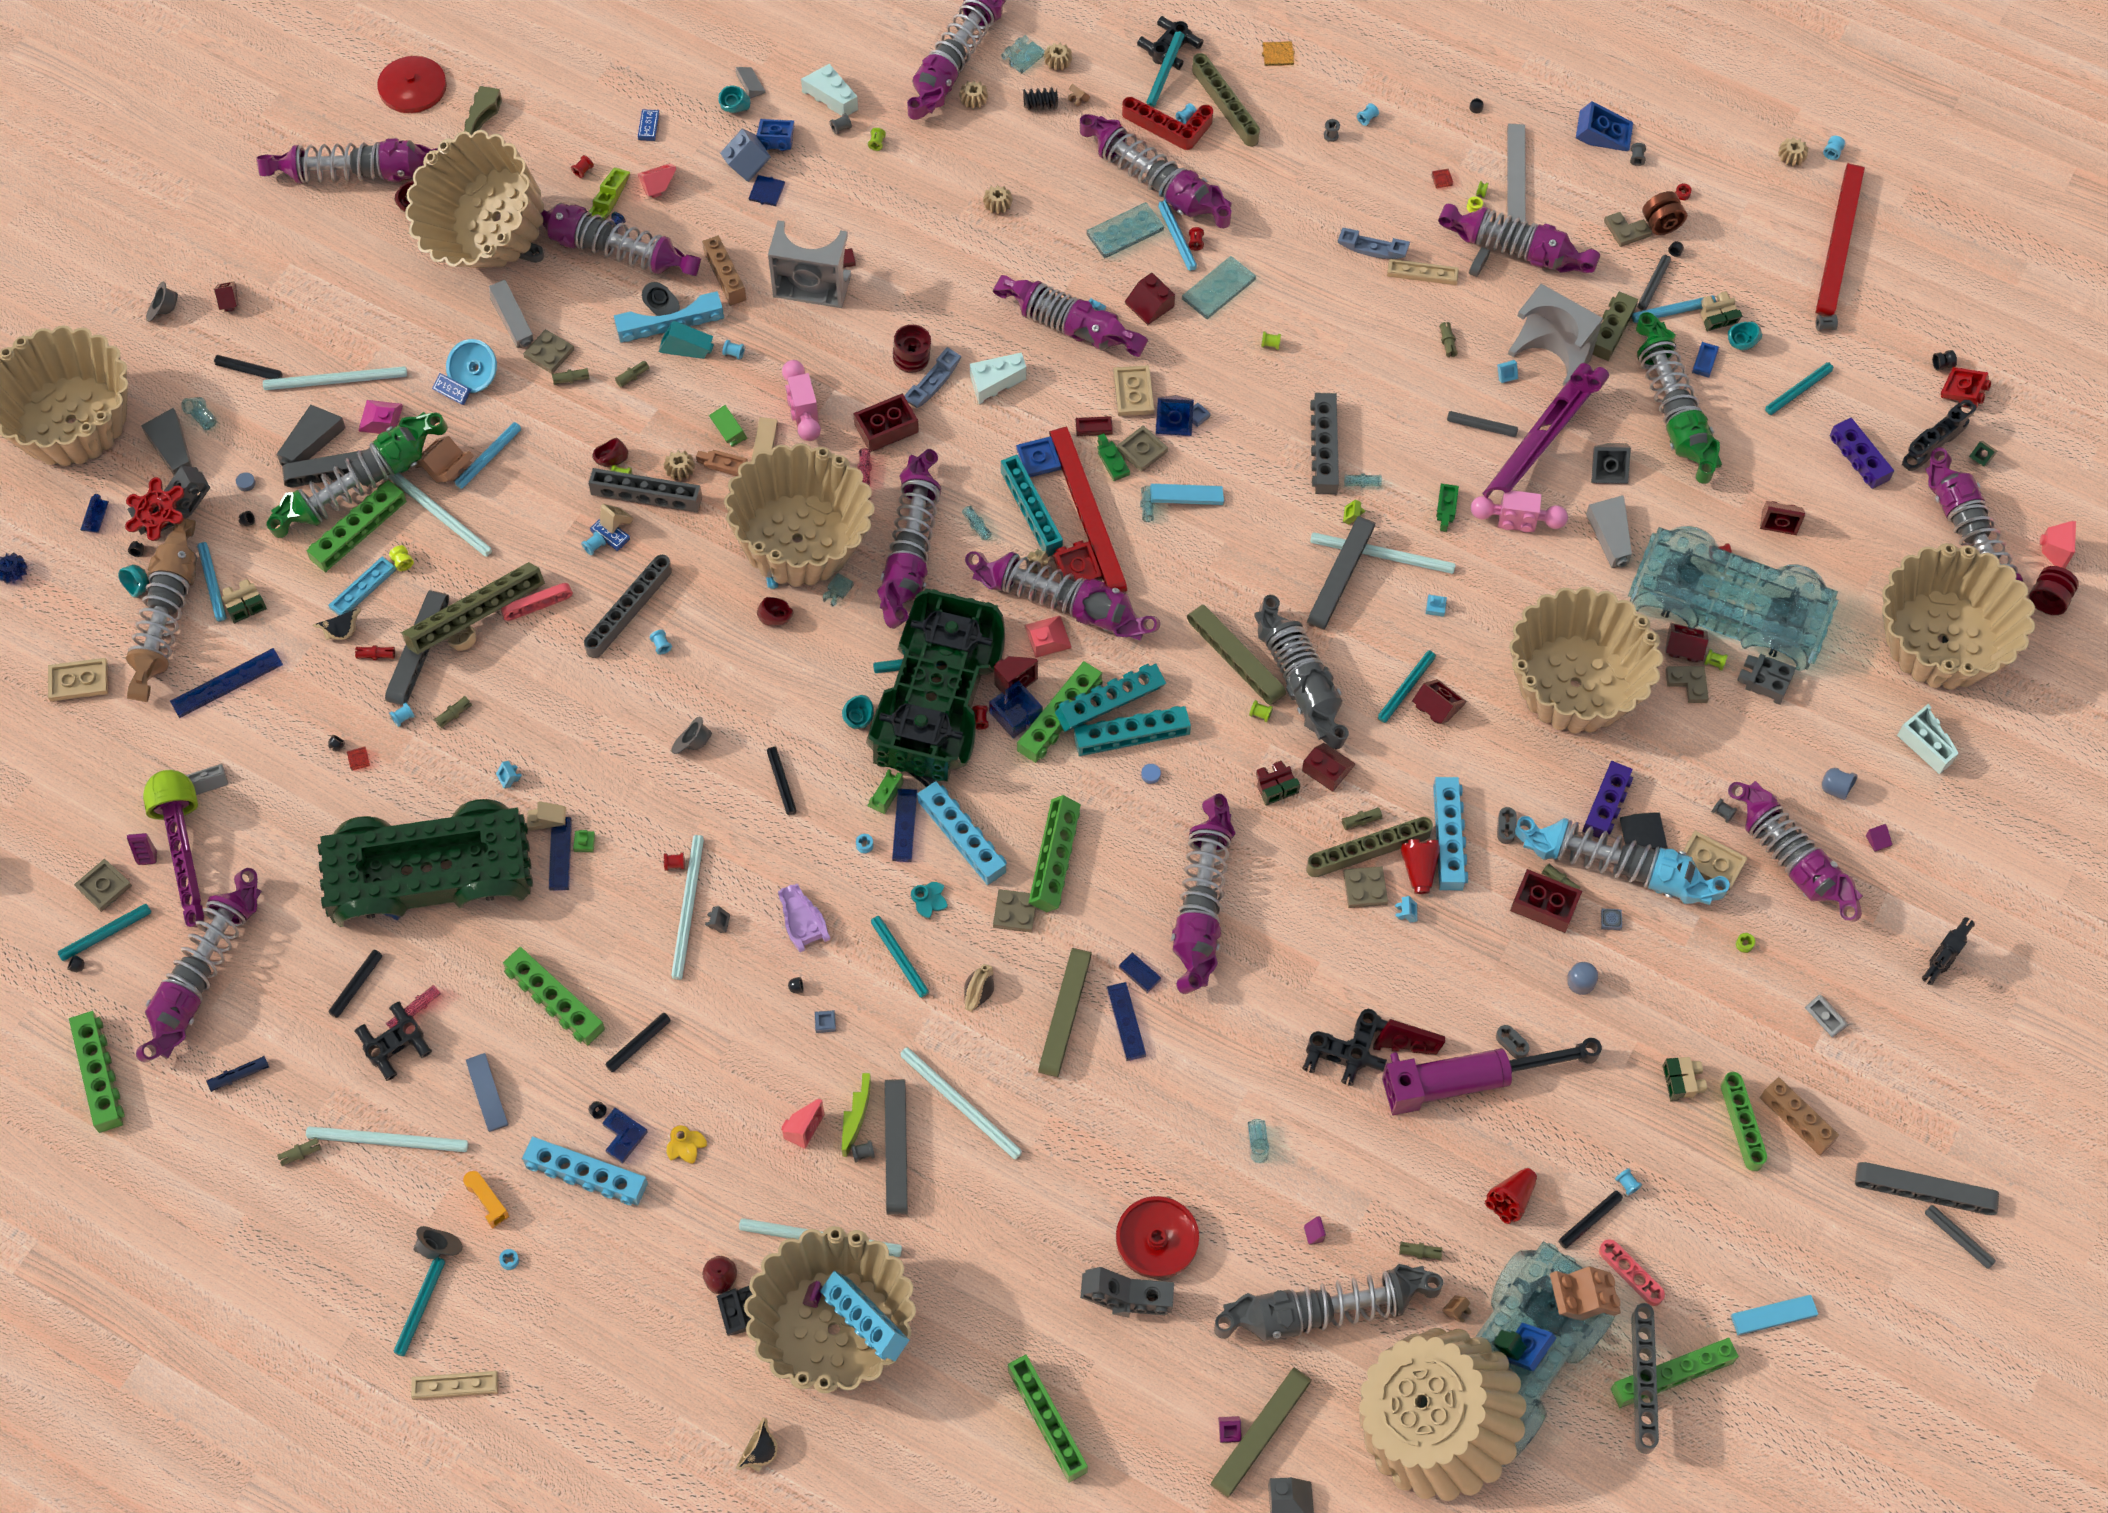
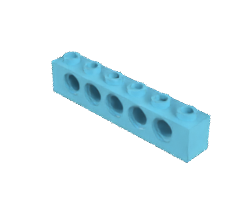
M1435 777L1433 784L1436 840L1439 841L1440 845L1438 857L1439 890L1463 891L1465 883H1468V872L1464 870V866L1467 865V854H1463V848L1466 847V837L1462 836V831L1465 829V820L1461 819L1464 804L1460 802L1463 788L1462 784H1459V777ZM1445 797H1450L1453 800H1447ZM1450 814L1453 818H1449L1446 815ZM1447 832H1453L1455 835H1449ZM1448 849H1453L1456 853H1451ZM1449 867H1455L1457 870H1451Z
M935 781L917 793L918 803L988 886L1006 873V860L1002 855H998L994 851L995 848L990 841H986L983 838L982 831L978 827L973 826L967 813L963 814L958 802L948 796L947 789ZM939 802L944 803L942 806H937L936 804ZM950 816L956 817L953 820L947 819ZM966 830L967 833L961 834L959 831ZM972 844L979 845L976 848L971 847ZM984 858H989V859H991V860L988 861V862L982 861V859H984Z
M533 1136L522 1157L525 1167L531 1171L537 1172L539 1170L545 1172L544 1174L550 1178H562L564 1182L570 1185L579 1184L589 1192H594V1190L601 1192V1195L609 1199L613 1197L618 1198L622 1203L629 1206L632 1204L639 1205L648 1185L645 1176ZM544 1157H551L550 1161L542 1162ZM564 1163L570 1164L567 1169H561ZM589 1170V1173L587 1175H579L581 1171ZM601 1177H608L606 1182H598ZM619 1184H627L624 1189H617Z
M834 1270L820 1290L826 1297L825 1302L835 1307L834 1311L837 1314L846 1318L844 1320L845 1323L855 1328L854 1332L857 1335L866 1339L865 1344L872 1349H876L875 1354L883 1360L888 1358L896 1361L910 1340L849 1277Z

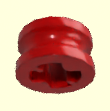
M1682 183L1676 187L1675 193L1680 200H1688L1692 189L1690 185Z

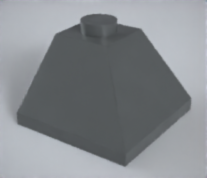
M1606 443L1594 446L1591 482L1628 483L1631 447L1627 443Z
M1292 1477L1270 1478L1268 1483L1270 1513H1314L1312 1484L1310 1481Z

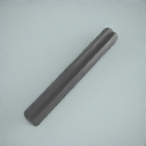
M1663 255L1638 303L1637 307L1639 309H1647L1671 261L1670 256Z
M1449 411L1447 417L1449 422L1516 437L1518 427L1458 412Z
M1931 1205L1925 1211L1926 1216L1987 1269L1991 1268L1996 1262L1989 1253L1934 1205Z

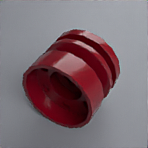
M908 324L899 328L894 335L893 362L900 370L908 373H916L923 370L930 360L931 336L929 332L916 324Z
M2058 566L2045 567L2037 578L2036 584L2029 594V599L2037 610L2045 614H2064L2079 587V581L2072 572Z

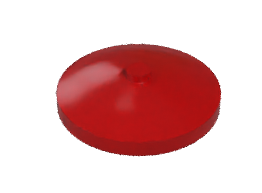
M406 56L391 62L382 70L377 82L378 92L384 104L401 113H418L433 107L442 99L447 87L446 77L440 65L423 56Z
M1162 1196L1140 1199L1130 1205L1119 1219L1116 1229V1246L1119 1255L1131 1270L1144 1277L1163 1279L1175 1276L1190 1265L1198 1250L1199 1229L1196 1220L1184 1205L1174 1199Z

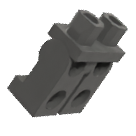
M1761 653L1758 658L1748 655L1744 667L1753 671L1751 673L1742 669L1738 681L1746 684L1745 690H1752L1757 694H1763L1774 699L1773 702L1780 705L1796 667L1765 657L1766 655Z

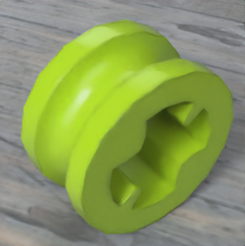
M1480 181L1476 196L1481 195L1482 198H1485L1489 183L1484 184Z
M1749 933L1740 934L1736 940L1737 949L1743 953L1750 952L1755 945V938ZM1744 940L1749 941L1746 946L1742 944Z

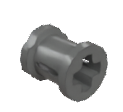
M846 113L836 120L832 119L829 121L831 129L836 135L845 128H852L850 118Z
M1335 119L1327 120L1325 123L1324 139L1328 142H1334L1339 137L1340 123Z
M1634 143L1631 146L1632 157L1630 163L1634 166H1641L1646 161L1644 156L1646 145Z
M1836 314L1830 317L1817 315V331L1837 329L1838 319Z
M1720 798L1711 812L1717 813L1728 823L1735 815L1737 808L1730 807Z
M871 1140L865 1144L851 1145L855 1163L860 1159L875 1158Z

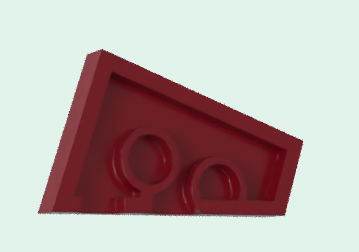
M1390 1019L1373 1043V1050L1391 1048V1051L1399 1052L1400 1049H1408L1412 1053L1437 1055L1446 1041L1443 1035Z

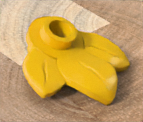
M678 1125L670 1133L671 1141L666 1147V1153L670 1160L680 1156L685 1162L694 1164L697 1157V1148L706 1147L707 1141L700 1132L690 1131L686 1126ZM678 1132L684 1133L683 1139L677 1137Z

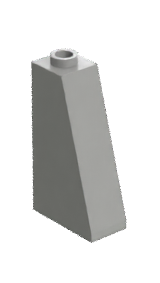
M506 280L490 285V300L516 347L528 346L533 341V334Z
M1624 496L1589 504L1586 516L1611 568L1627 565L1632 551Z

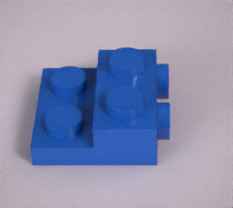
M760 119L756 136L766 150H791L795 127L794 120Z

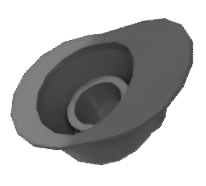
M164 281L158 285L154 299L147 311L146 320L148 322L152 321L157 314L170 313L176 306L178 294L166 288Z
M651 282L643 288L642 300L656 316L669 315L679 311V301L668 287L658 282Z
M702 717L695 718L689 727L676 739L672 746V753L678 754L686 748L698 750L707 743L712 732L703 725Z
M420 1226L416 1231L418 1239L413 1249L427 1259H435L441 1254L457 1255L462 1251L463 1246L461 1241L451 1233Z

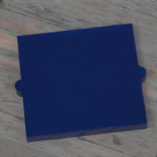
M758 175L749 200L761 203V205L776 206L785 181Z

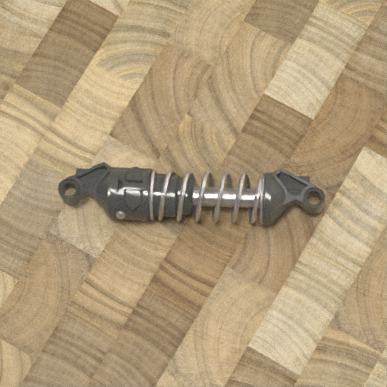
M1398 1264L1394 1269L1383 1272V1287L1374 1288L1372 1276L1368 1274L1367 1282L1369 1289L1359 1291L1357 1281L1353 1277L1351 1280L1353 1292L1343 1294L1341 1283L1338 1280L1336 1282L1338 1295L1330 1296L1323 1283L1320 1285L1321 1290L1317 1291L1309 1290L1306 1286L1305 1291L1300 1292L1288 1289L1257 1296L1247 1293L1236 1302L1223 1304L1224 1311L1216 1317L1214 1332L1219 1338L1226 1339L1241 1326L1254 1333L1262 1341L1269 1342L1299 1336L1303 1331L1308 1334L1313 1328H1319L1324 1331L1327 1324L1331 1321L1339 1328L1343 1324L1344 1313L1349 1322L1354 1325L1359 1320L1360 1311L1368 1321L1373 1320L1376 1309L1385 1319L1390 1314L1394 1317L1402 1316L1416 1292H1420L1428 1298L1437 1297L1441 1292L1443 1279L1439 1274L1425 1271L1424 1266L1412 1268L1407 1265ZM1428 1283H1434L1438 1288H1430ZM1380 1304H1387L1386 1314L1382 1312ZM1372 1306L1371 1316L1368 1317L1364 1308ZM1356 1309V1317L1353 1321L1348 1311ZM1340 1312V1321L1337 1323L1334 1319V1313ZM1226 1323L1229 1325V1328L1222 1329L1219 1327V1324Z

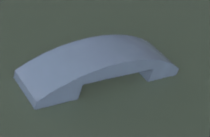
M1342 227L1338 238V243L1347 249L1383 259L1406 257L1410 245L1409 241L1393 238L1392 242L1360 236L1358 230Z
M947 347L936 359L937 363L920 383L917 386L913 385L904 395L908 403L916 408L926 403L953 373L961 359V355Z
M483 1053L466 1059L488 1131L491 1132L508 1126L486 1054Z

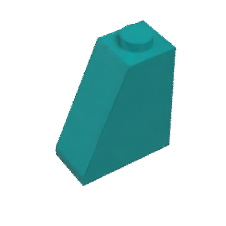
M673 320L662 337L658 352L704 359L707 353L710 354L714 346L712 343L713 336Z

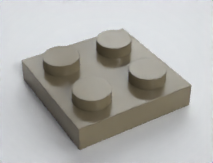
M545 329L523 355L524 358L553 374L574 351V346Z
M1144 425L1117 445L1118 451L1141 472L1168 452V447Z
M105 858L74 884L101 912L132 886Z
M1383 866L1344 869L1343 874L1348 908L1388 904Z
M999 889L993 928L1032 933L1036 907L1028 903L1030 893Z

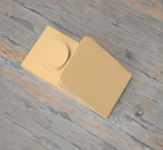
M602 504L600 524L612 534L619 524H631L634 519L620 507Z
M539 801L537 809L528 810V830L534 831L565 825L566 807Z

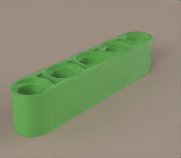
M1729 1072L1721 1083V1091L1745 1166L1751 1171H1758L1766 1162L1767 1153L1743 1078L1737 1072ZM1728 1081H1732L1736 1086L1729 1085ZM1734 1100H1739L1742 1105H1737ZM1740 1118L1745 1119L1748 1124H1743ZM1746 1137L1751 1138L1754 1143H1749ZM1752 1156L1757 1157L1760 1162H1755Z

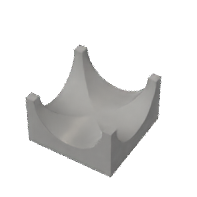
M778 220L768 252L773 297L842 308L851 277V270L844 269L843 271L848 232L840 230L838 237L825 247L806 249L793 244L785 234V221Z
M1540 284L1518 312L1517 316L1524 320L1527 317L1519 336L1509 349L1508 354L1515 357L1521 351L1530 348H1542L1555 353L1561 358L1566 367L1567 376L1563 382V386H1565L1579 364H1588L1591 361L1603 318L1547 286Z

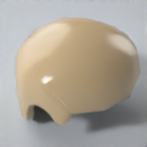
M468 626L450 636L447 642L452 648L458 651H465L475 644V630L472 626Z

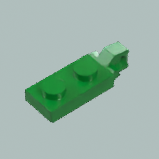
M1104 433L1098 435V455L1112 480L1116 481L1129 476L1130 470L1113 441L1108 442Z
M1440 484L1436 514L1437 521H1441L1440 531L1447 532L1449 522L1453 523L1455 519L1459 486Z

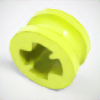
M1474 196L1468 199L1467 210L1470 213L1477 211L1483 206V200L1479 197Z

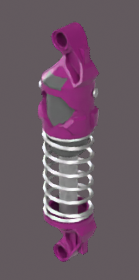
M971 551L965 557L967 566L974 573L972 579L982 582L988 589L1009 593L1016 582L1019 584L1017 596L1020 597L1027 586L1030 588L1029 601L1034 599L1037 591L1042 592L1039 600L1040 605H1043L1048 595L1053 596L1051 602L1052 610L1058 604L1059 607H1062L1063 614L1070 612V616L1075 618L1077 622L1085 625L1092 624L1102 628L1104 631L1113 632L1117 637H1132L1141 641L1143 634L1156 632L1160 628V620L1155 616L1137 617L1127 593L1121 592L1117 588L1105 586V583L1101 581L1084 579L1083 577L1075 581L1072 573L1064 577L1061 569L1052 573V568L1049 565L1044 566L1042 569L1038 561L1030 565L1027 557L1020 559L1019 554L1015 552H1010L991 563L987 561L985 555L981 552ZM974 555L979 557V562L976 565L972 562ZM1024 560L1027 562L1026 570L1019 568ZM1035 564L1038 566V574L1030 572ZM1047 568L1049 569V579L1041 576ZM1057 573H1060V583L1052 580ZM1149 619L1154 621L1152 629H1148L1146 625Z

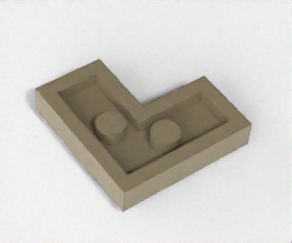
M1621 212L1606 216L1604 219L1605 224L1620 247L1650 237L1652 234L1644 219L1628 224Z
M1667 666V687L1686 686L1688 703L1708 702L1705 666Z

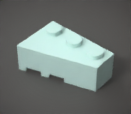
M830 64L801 78L802 92L804 94H810L816 101L823 102L829 109L842 116L844 113L850 115L858 110L857 95Z
M1022 352L970 364V378L979 405L990 396L998 395V392L1003 389H1009L1026 380V364Z
M1929 703L1904 723L1897 734L1905 744L1939 775L1954 762L1958 755V751L1948 734L1942 730L1940 721L1933 715Z

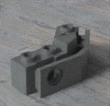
M181 466L164 491H169L174 486H181L183 488L184 497L176 502L175 510L180 511L183 517L187 519L205 497L210 486L203 473L199 472L197 467ZM159 506L155 507L152 513L160 511ZM130 507L127 510L131 518H133L135 509ZM171 522L167 523L166 527L161 529V531L172 527L174 524ZM142 527L138 530L141 535L144 533L147 534L146 527Z
M1103 1267L1085 1270V1273H1082L1080 1298L1112 1310L1113 1315L1129 1318L1130 1313L1164 1316L1172 1313L1174 1282L1130 1279ZM1148 1298H1154L1156 1301H1149Z

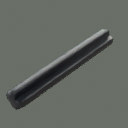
M216 355L214 358L215 365L268 379H277L283 376L280 370L221 355Z
M775 746L767 749V754L786 814H795V803L777 748Z
M374 949L329 1009L328 1012L331 1016L338 1018L381 960L382 954Z
M666 1013L659 1015L606 1062L607 1069L611 1072L618 1069L671 1021L670 1017Z
M1615 1190L1565 1233L1559 1239V1244L1565 1249L1568 1248L1622 1201L1623 1196L1620 1192Z

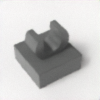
M715 906L712 908V912L707 914L710 920L705 922V925L710 929L717 930L719 933H726L730 914L720 906Z

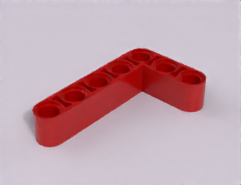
M1126 97L1122 101V116L1184 150H1190L1212 125L1213 108L1210 105H1201L1188 122L1183 124L1136 98Z

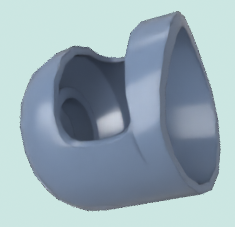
M1831 768L1823 777L1822 789L1829 795L1845 800L1854 786L1858 775L1842 772L1839 768Z
M1588 962L1576 963L1567 975L1569 988L1579 995L1590 993L1598 981L1596 967Z

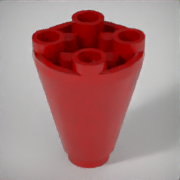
M1412 839L1401 846V854L1415 894L1430 893L1440 852L1438 840H1428L1427 843H1420V840Z
M1524 1168L1491 1188L1485 1200L1487 1208L1493 1210L1500 1216L1502 1222L1506 1224L1519 1221L1525 1213L1536 1185V1173L1530 1168Z

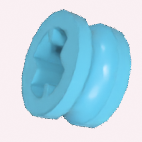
M861 834L856 838V848L860 853H869L873 849V839L869 834ZM866 840V847H863L862 843Z
M506 1249L500 1254L499 1261L504 1269L512 1270L518 1265L519 1258L514 1250ZM512 1255L513 1262L509 1261L506 1264L505 1257H510Z

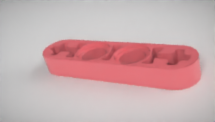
M562 583L511 602L501 608V613L505 620H514L570 598L573 592L568 583Z
M1611 1239L1603 1241L1599 1248L1600 1256L1649 1305L1658 1306L1661 1304L1665 1297L1663 1288L1617 1242ZM1606 1247H1607V1248L1612 1247V1248H1613L1612 1253H1611V1252L1606 1253V1252H1605ZM1619 1253L1620 1256H1618L1616 1261H1613L1614 1257ZM1626 1260L1630 1268L1628 1270L1621 1269L1619 1261ZM1634 1276H1642L1645 1279V1284L1637 1285L1634 1282ZM1648 1284H1650L1651 1286L1649 1287V1290L1647 1289L1646 1292H1644L1643 1290L1647 1287ZM1657 1292L1659 1294L1658 1297L1652 1299L1650 1297L1651 1294Z

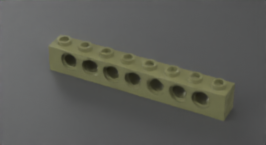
M528 562L401 632L407 648L418 655L544 585L545 581L540 568Z

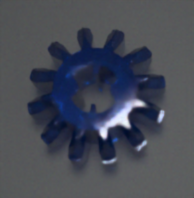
M13 552L11 555L6 553L5 557L0 556V581H4L7 585L11 581L15 584L16 580H22V576L27 575V564L21 555L18 556Z

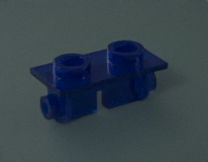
M99 494L91 496L80 529L81 531L99 533L109 501L102 500Z

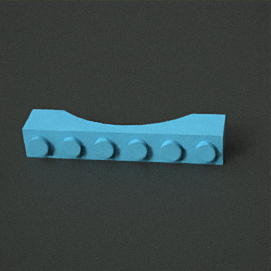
M718 291L700 295L688 307L669 315L646 316L634 312L613 315L620 343L643 337L646 338L655 334H663L667 331L673 320L686 326H694L724 318Z

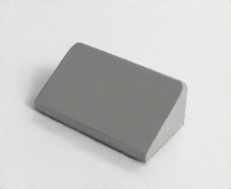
M736 67V75L750 99L765 93L752 67Z
M223 764L186 775L192 781L196 795L228 785Z
M1821 994L1805 1007L1832 1038L1849 1025Z

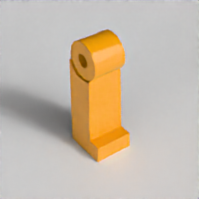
M477 1171L467 1172L463 1178L464 1185L469 1192L477 1196L489 1213L485 1218L493 1229L509 1218V1214Z

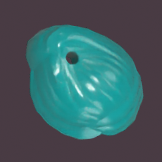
M726 86L718 96L721 109L729 113L747 111L750 108V97L738 86Z
M1742 322L1735 324L1729 329L1728 340L1731 346L1736 349L1749 350L1762 339L1763 334L1761 328L1756 323Z
M129 565L121 568L118 572L121 584L132 597L137 598L145 593L147 590L146 585L149 584L145 569L138 565Z
M866 695L852 697L842 709L844 722L853 729L867 727L874 716L872 701Z

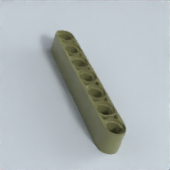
M1203 53L1194 55L1193 74L1244 144L1250 147L1256 146L1259 142L1260 133L1257 123L1209 58Z
M1200 605L1187 615L1191 626L1267 704L1272 705L1286 695L1284 686L1205 605Z
M1420 817L1314 853L1308 858L1306 871L1311 877H1320L1399 850L1402 844L1408 843V840L1418 839L1420 842L1425 841L1430 837L1433 823L1427 817ZM1419 827H1424L1427 830L1423 831ZM1402 833H1406L1409 836L1405 837L1402 835ZM1384 839H1389L1391 842L1387 843ZM1366 845L1372 846L1373 849H1368ZM1352 851L1355 855H1350L1348 852ZM1334 857L1337 861H1332L1330 858ZM1316 863V864H1318L1320 867H1314V866H1312L1311 864Z
M1073 947L1071 949L1038 1073L1059 1077L1092 952Z
M1295 1367L1290 1371L1210 1484L1227 1498L1230 1497L1312 1381L1311 1378Z

